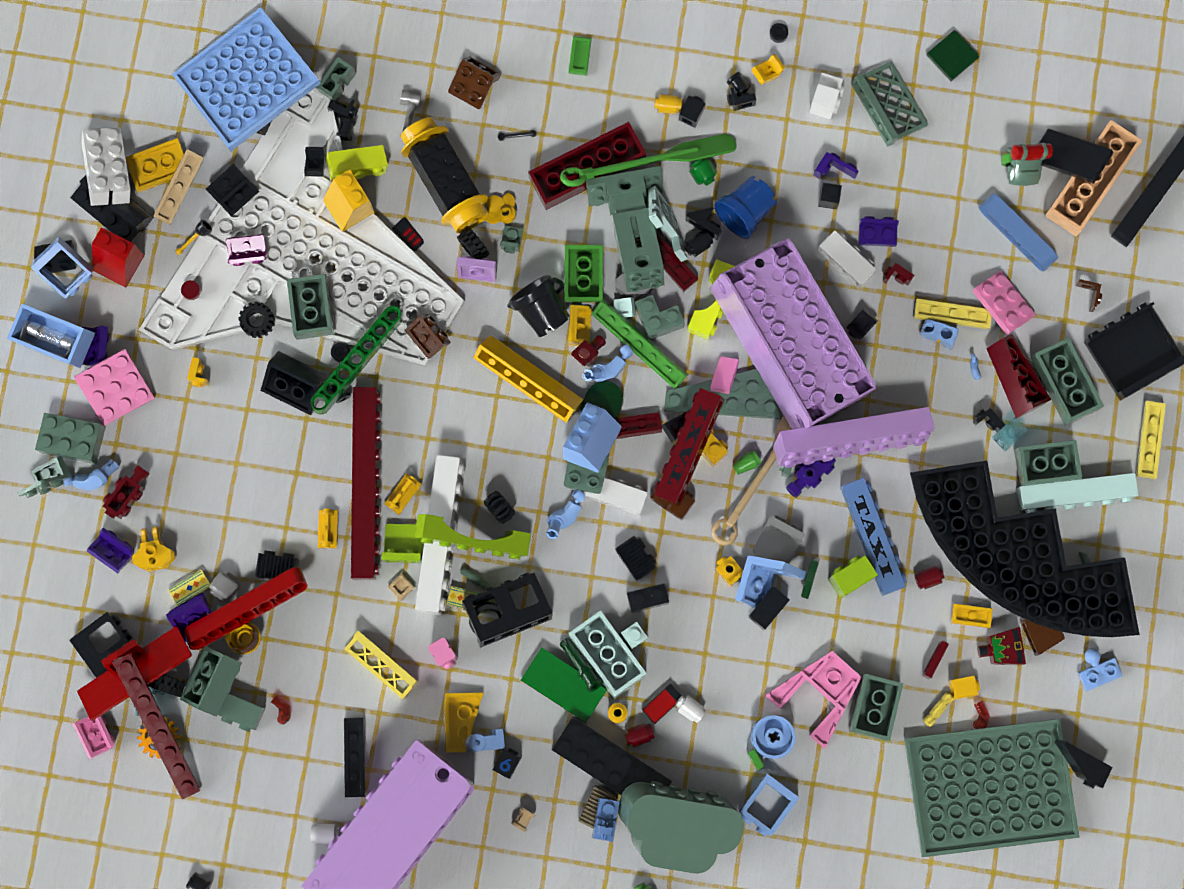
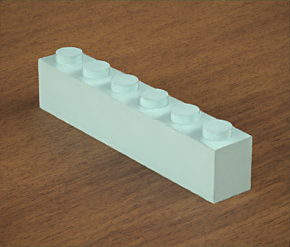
M1135 473L1020 486L1016 489L1019 511H1025L1026 513L1037 512L1040 509H1056L1057 507H1064V510L1075 509V505L1082 504L1083 508L1093 507L1095 503L1102 502V505H1111L1116 500H1121V503L1133 502V498L1139 496Z

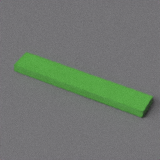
M605 299L591 313L620 341L630 346L639 358L674 389H677L688 376L679 365Z

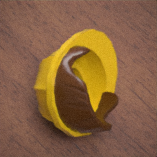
M251 622L224 635L228 646L240 655L252 653L261 642L260 631Z

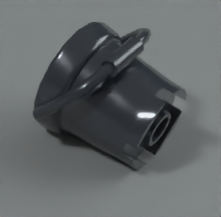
M550 275L542 276L522 288L507 304L508 308L518 311L538 337L547 335L546 329L548 331L556 330L568 320L567 317H570L558 296L564 289V282L558 278H552ZM554 282L560 285L557 290L554 288Z

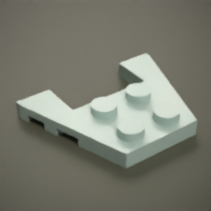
M656 186L649 188V219L656 228H661L663 232H667L671 237L674 253L681 262L687 260L686 252L684 253L681 249L683 242L676 232L678 227L671 207Z

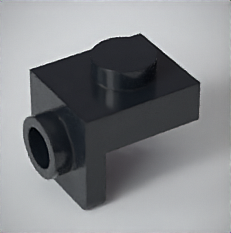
M305 147L304 175L324 177L326 163L324 147Z
M862 309L846 328L849 330L848 333L851 337L861 340L878 320L866 309Z

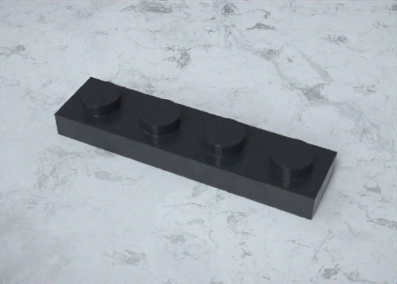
M344 718L345 798L365 797L364 718Z

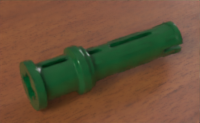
M565 639L567 645L562 640L560 646L577 668L578 677L587 684L588 691L592 692L601 687L603 680L597 677L592 665L586 663L571 639Z

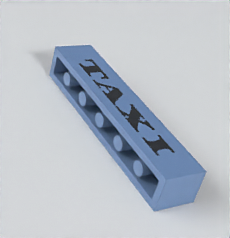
M862 478L843 485L840 489L864 552L878 574L875 580L881 596L905 588L907 579L904 572L899 570L898 565H900L897 554L892 552L891 547L893 543L890 536H886L884 531L886 525L883 518H879L877 513L879 510L877 501L872 500L870 483Z

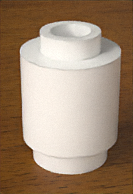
M689 695L681 696L676 702V711L691 722H699L705 714L706 710L703 709V705Z
M316 824L311 826L310 839L316 844H330L334 838L339 839L340 828H336V824Z

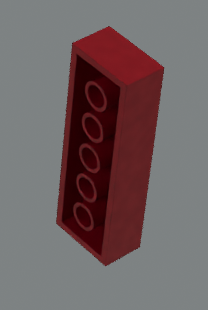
M627 122L528 171V175L545 210H548L587 190L586 181L576 187L563 184L560 179L563 170L570 167L580 169L592 167L594 169L644 158L646 157V152L630 122ZM628 169L594 176V178L619 174ZM576 173L566 175L568 180L571 181L581 179L579 174Z

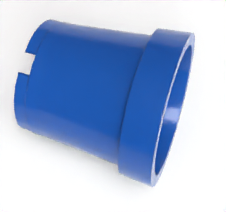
M755 176L749 177L729 195H724L714 203V209L722 223L731 232L743 239L751 237L756 231L759 222L777 204V199L774 201L772 198L775 194L771 188L761 179L759 181L754 180Z

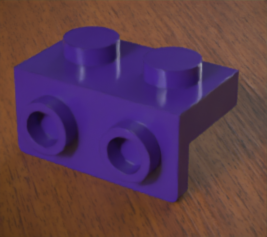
M107 326L95 328L82 327L95 333L82 365L93 366L108 357L106 345L109 340Z
M105 528L100 530L98 538L87 548L89 554L117 574L132 559L134 551L128 542H123L117 538L113 531L106 530Z

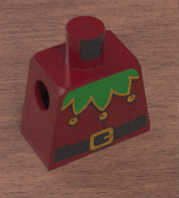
M1020 627L987 637L988 645L977 647L979 658L989 656L990 663L993 665L1020 666L1026 664Z

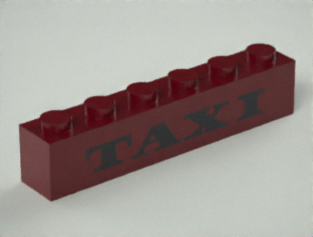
M702 388L694 394L692 408L685 415L686 422L684 427L679 429L677 434L678 441L676 445L672 446L669 462L665 463L662 469L663 476L661 481H658L655 485V496L680 506L725 401L722 396Z

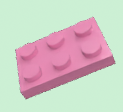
M1001 270L972 290L1007 336L1036 315Z

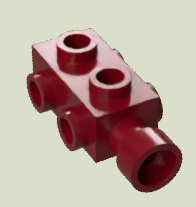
M139 465L135 467L134 473L130 478L126 475L124 478L120 477L114 485L116 489L113 493L109 492L104 497V505L102 507L106 509L104 513L111 518L118 517L122 519V517H126L130 513L131 505L134 501L137 502L142 497L144 488L140 486V483L143 479L146 480L150 473ZM133 487L134 490L129 494L128 489ZM118 503H122L120 509L116 508Z

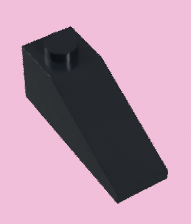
M1055 740V744L1076 776L1084 781L1083 784L1092 789L1095 786L1099 788L1104 787L1113 768L1112 766L1067 741Z

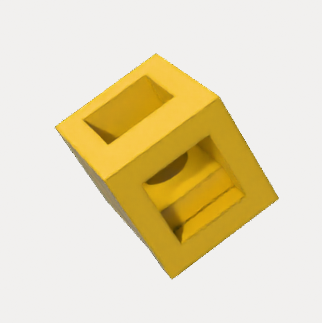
M724 556L716 562L718 566L715 570L729 587L742 578L743 570L731 556L728 558ZM727 566H731L733 568V571L731 573H728L726 571Z

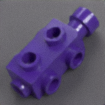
M834 458L826 463H821L818 460L809 465L801 463L795 469L797 473L794 477L797 479L794 482H790L785 487L786 490L793 497L797 498L802 493L801 490L804 487L807 489L811 486L816 488L822 481L820 477L824 473L829 475L835 468L833 464L836 462V459ZM806 471H811L813 476H807Z

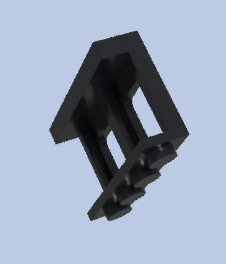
M535 572L522 574L518 577L519 579L504 581L501 583V586L486 588L483 590V593L478 595L471 594L465 597V600H462L463 610L466 611L480 648L552 620V610ZM531 584L538 603L518 610L510 592ZM495 598L502 617L486 624L480 623L473 606Z
M106 612L69 640L96 678L108 671L103 666L101 660L123 647L133 638L127 629L123 630L120 625L122 621L115 613ZM110 622L119 634L120 640L104 653L99 654L90 642L89 635L105 623Z

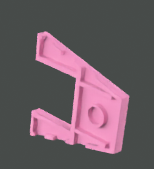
M831 651L766 694V697L781 709L806 680L835 705L831 712L810 734L825 749L862 677L837 654Z

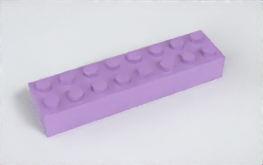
M929 407L816 425L807 429L804 427L780 431L773 447L778 466L791 468L800 463L809 465L818 460L827 462L836 457L844 459L854 454L867 455L871 451L885 452L889 448L896 447V449H902L907 447V445L913 444L914 446H920L925 444L935 426Z

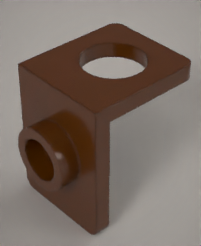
M1080 279L1076 283L1077 287L1094 291L1089 311L1093 312L1102 299V293H1100L1102 284Z

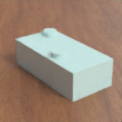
M601 610L569 633V638L588 664L592 665L594 672L598 678L603 680L604 686L614 699L646 677L647 673Z

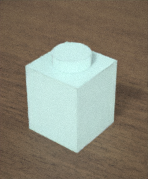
M638 622L621 632V636L631 650L648 639Z

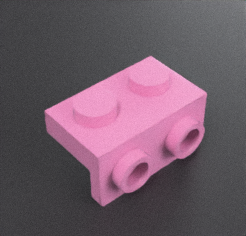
M103 715L93 721L88 716L73 723L89 759L105 753L114 747V736L111 732H108L105 726L107 725L106 719Z

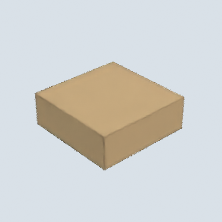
M402 573L388 586L401 601L415 589Z

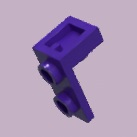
M826 152L815 169L813 176L818 179L823 174L826 176L831 165L854 179L859 171L852 163H845L840 160L841 158L837 154Z

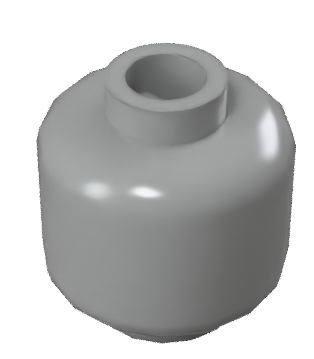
M227 572V574L218 573L209 585L210 593L220 601L230 600L239 588V585L235 582L237 578L230 572Z

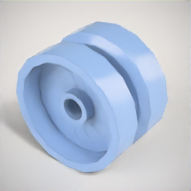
M776 715L766 716L757 721L752 728L750 736L752 746L756 752L768 759L782 758L787 755L794 747L796 739L791 723L785 718ZM770 734H775V741H770Z

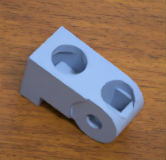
M926 319L920 335L928 340L945 345L946 348L952 350L959 329Z
M503 729L491 730V735L482 736L480 734L468 736L465 741L466 748L472 752L505 748Z

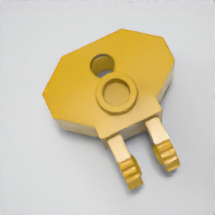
M154 526L152 528L154 541H148L146 529H141L142 543H140V548L132 556L133 564L147 572L168 568L175 560V553L163 545V542L160 540L158 527Z

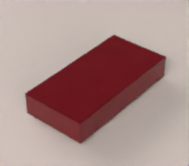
M945 641L938 643L922 674L923 677L927 679L932 678L949 643Z

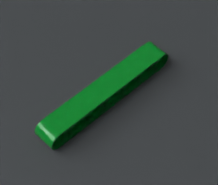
M389 306L384 310L311 399V406L315 413L323 415L330 410L401 324L402 315L398 307ZM391 313L398 314L395 320L388 318ZM378 328H385L386 332L384 334L376 333ZM367 342L374 343L371 349L364 348ZM354 357L362 358L360 363H352ZM343 371L350 373L349 377L345 379L340 378V374ZM330 386L337 387L335 393L327 392ZM320 400L325 401V405L322 408L315 407L316 402Z

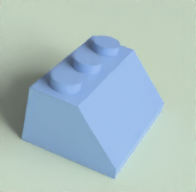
M586 403L563 446V459L599 473L622 426L605 409Z

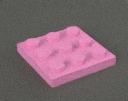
M125 348L74 376L103 426L154 399V395Z

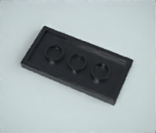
M1047 129L1039 142L1050 143L1053 148L1052 156L1042 160L1041 166L1093 184L1113 155L1112 149L1051 129Z

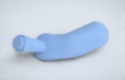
M971 354V373L975 380H979L981 378L978 370L979 361L975 358V354Z

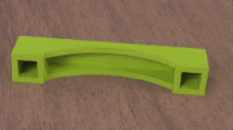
M420 514L417 516L414 538L421 539V543L433 544V542H439V546L442 547L456 545L459 550L468 551V548H472L474 552L486 554V551L492 552L493 556L503 557V554L509 555V559L515 560L528 556L531 533L510 530L505 531V535L499 538L480 540L456 532L443 521L444 517L430 514Z

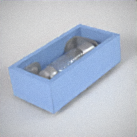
M21 304L7 339L59 361L81 368L95 333Z

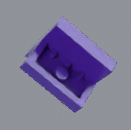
M201 593L170 610L166 616L173 627L179 628L185 642H187L184 629L212 613L205 595Z

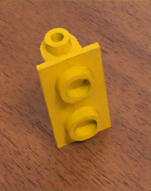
M406 473L384 505L400 515L422 484Z
M327 508L319 510L318 548L337 549L338 510Z

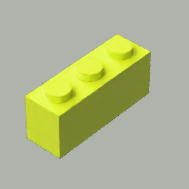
M383 145L328 152L326 157L330 180H333L349 169L356 179L367 175L381 176L386 173L388 167Z

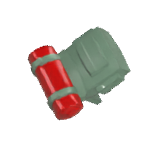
M1050 143L1019 144L1008 147L1006 151L1010 152L1012 157L1011 165L1008 166L1007 179L1009 184L1019 186L1039 184L1042 170L1041 163L1042 160L1052 156V145Z

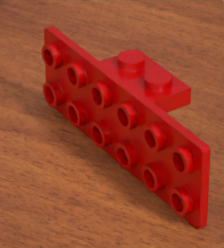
M175 626L144 647L134 639L101 660L103 666L108 671L77 690L90 720L97 719L129 698L112 663L113 660L131 652L147 685H149L192 656L178 627Z

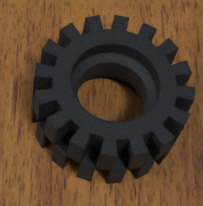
M467 228L457 236L458 241L470 257L481 260L490 254L487 247L472 229Z
M250 302L248 303L249 306H244V310L239 313V325L252 338H262L263 335L267 336L269 331L272 332V326H275V317L270 308L264 303L254 302L255 304H252ZM255 313H260L264 317V322L259 327H254L250 324V317Z
M162 675L150 683L148 687L181 697L186 682Z

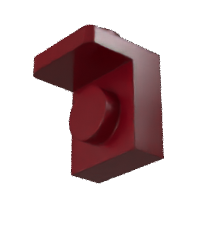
M895 263L893 267L888 266L883 276H885L883 282L886 284L890 277L894 276L898 283L908 286L915 275Z

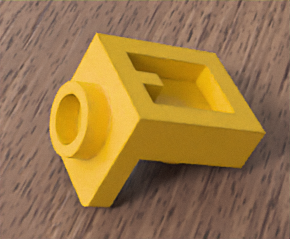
M192 357L187 380L195 387L203 388V385L209 386L207 379L199 378L204 372L203 362L200 358Z

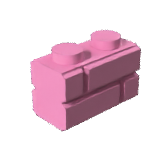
M441 638L429 645L428 649L439 667L448 670L457 664L455 661H457L458 657L446 638Z

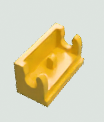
M570 305L569 346H579L584 340L590 343L592 309L589 306Z

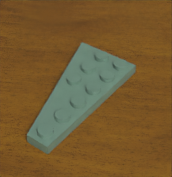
M757 369L737 373L730 394L713 392L725 399L719 415L779 420L780 408ZM712 380L666 391L665 411L682 413L692 408L694 394L700 388L713 392L710 389Z

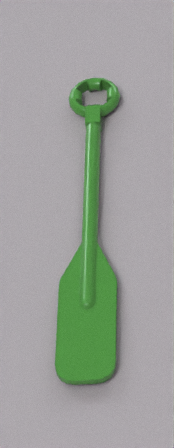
M721 134L680 143L662 154L594 169L592 167L586 169L570 167L561 172L560 179L563 184L576 187L582 185L587 179L594 178V176L661 161L690 162L731 153L736 150L737 145L730 135ZM576 173L579 174L581 179L571 181L568 180L566 175Z

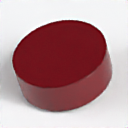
M189 280L182 284L181 294L187 300H195L200 296L201 288L195 281Z

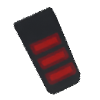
M405 217L392 228L413 251L418 250L424 244L421 236Z

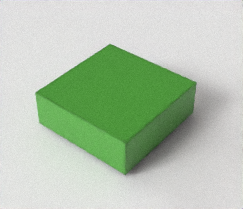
M753 749L747 753L756 770L764 767L756 750Z

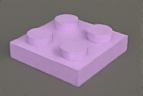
M470 256L457 257L458 278L496 283L495 261L488 258L479 260Z

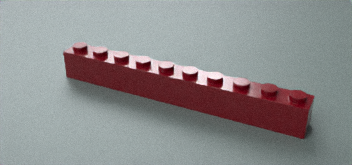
M353 387L352 580H376V575L380 574V565L376 564V556H380V545L377 544V537H380V525H377V518H380V506H377V499H380V487H377V479H380L381 471L380 468H377V461L381 460V450L377 449V445L381 441V430H378V423H381V411H378V404H381V392H378L376 387Z

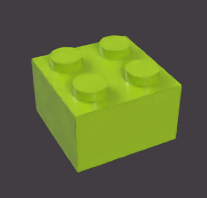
M858 555L847 562V567L844 568L841 565L831 572L832 576L828 580L840 599L878 576L866 555L862 558Z

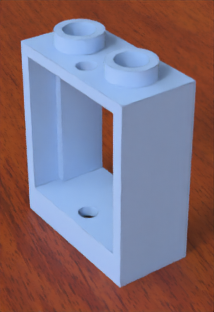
M60 237L48 246L31 265V268L65 299L69 295L73 296L79 290L78 286L82 282L87 283L93 276V267ZM61 249L83 269L67 286L44 267Z
M765 774L738 812L742 814L743 821L747 824L752 822L758 826L756 830L760 834L772 836L799 797L769 774ZM766 784L789 800V803L770 829L747 812Z

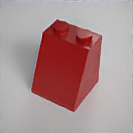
M101 227L92 242L93 271L127 288L145 255L135 244Z

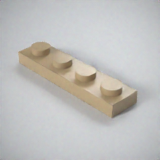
M189 149L186 150L153 215L155 218L171 225L204 157Z

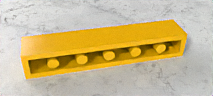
M492 335L479 345L473 357L566 423L577 412L584 400Z

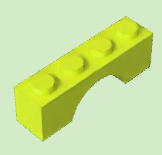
M716 259L709 275V281L713 284L720 274L735 266ZM717 300L707 309L694 311L687 332L709 340L710 335H715L718 327L715 325L717 318L721 319L724 313Z

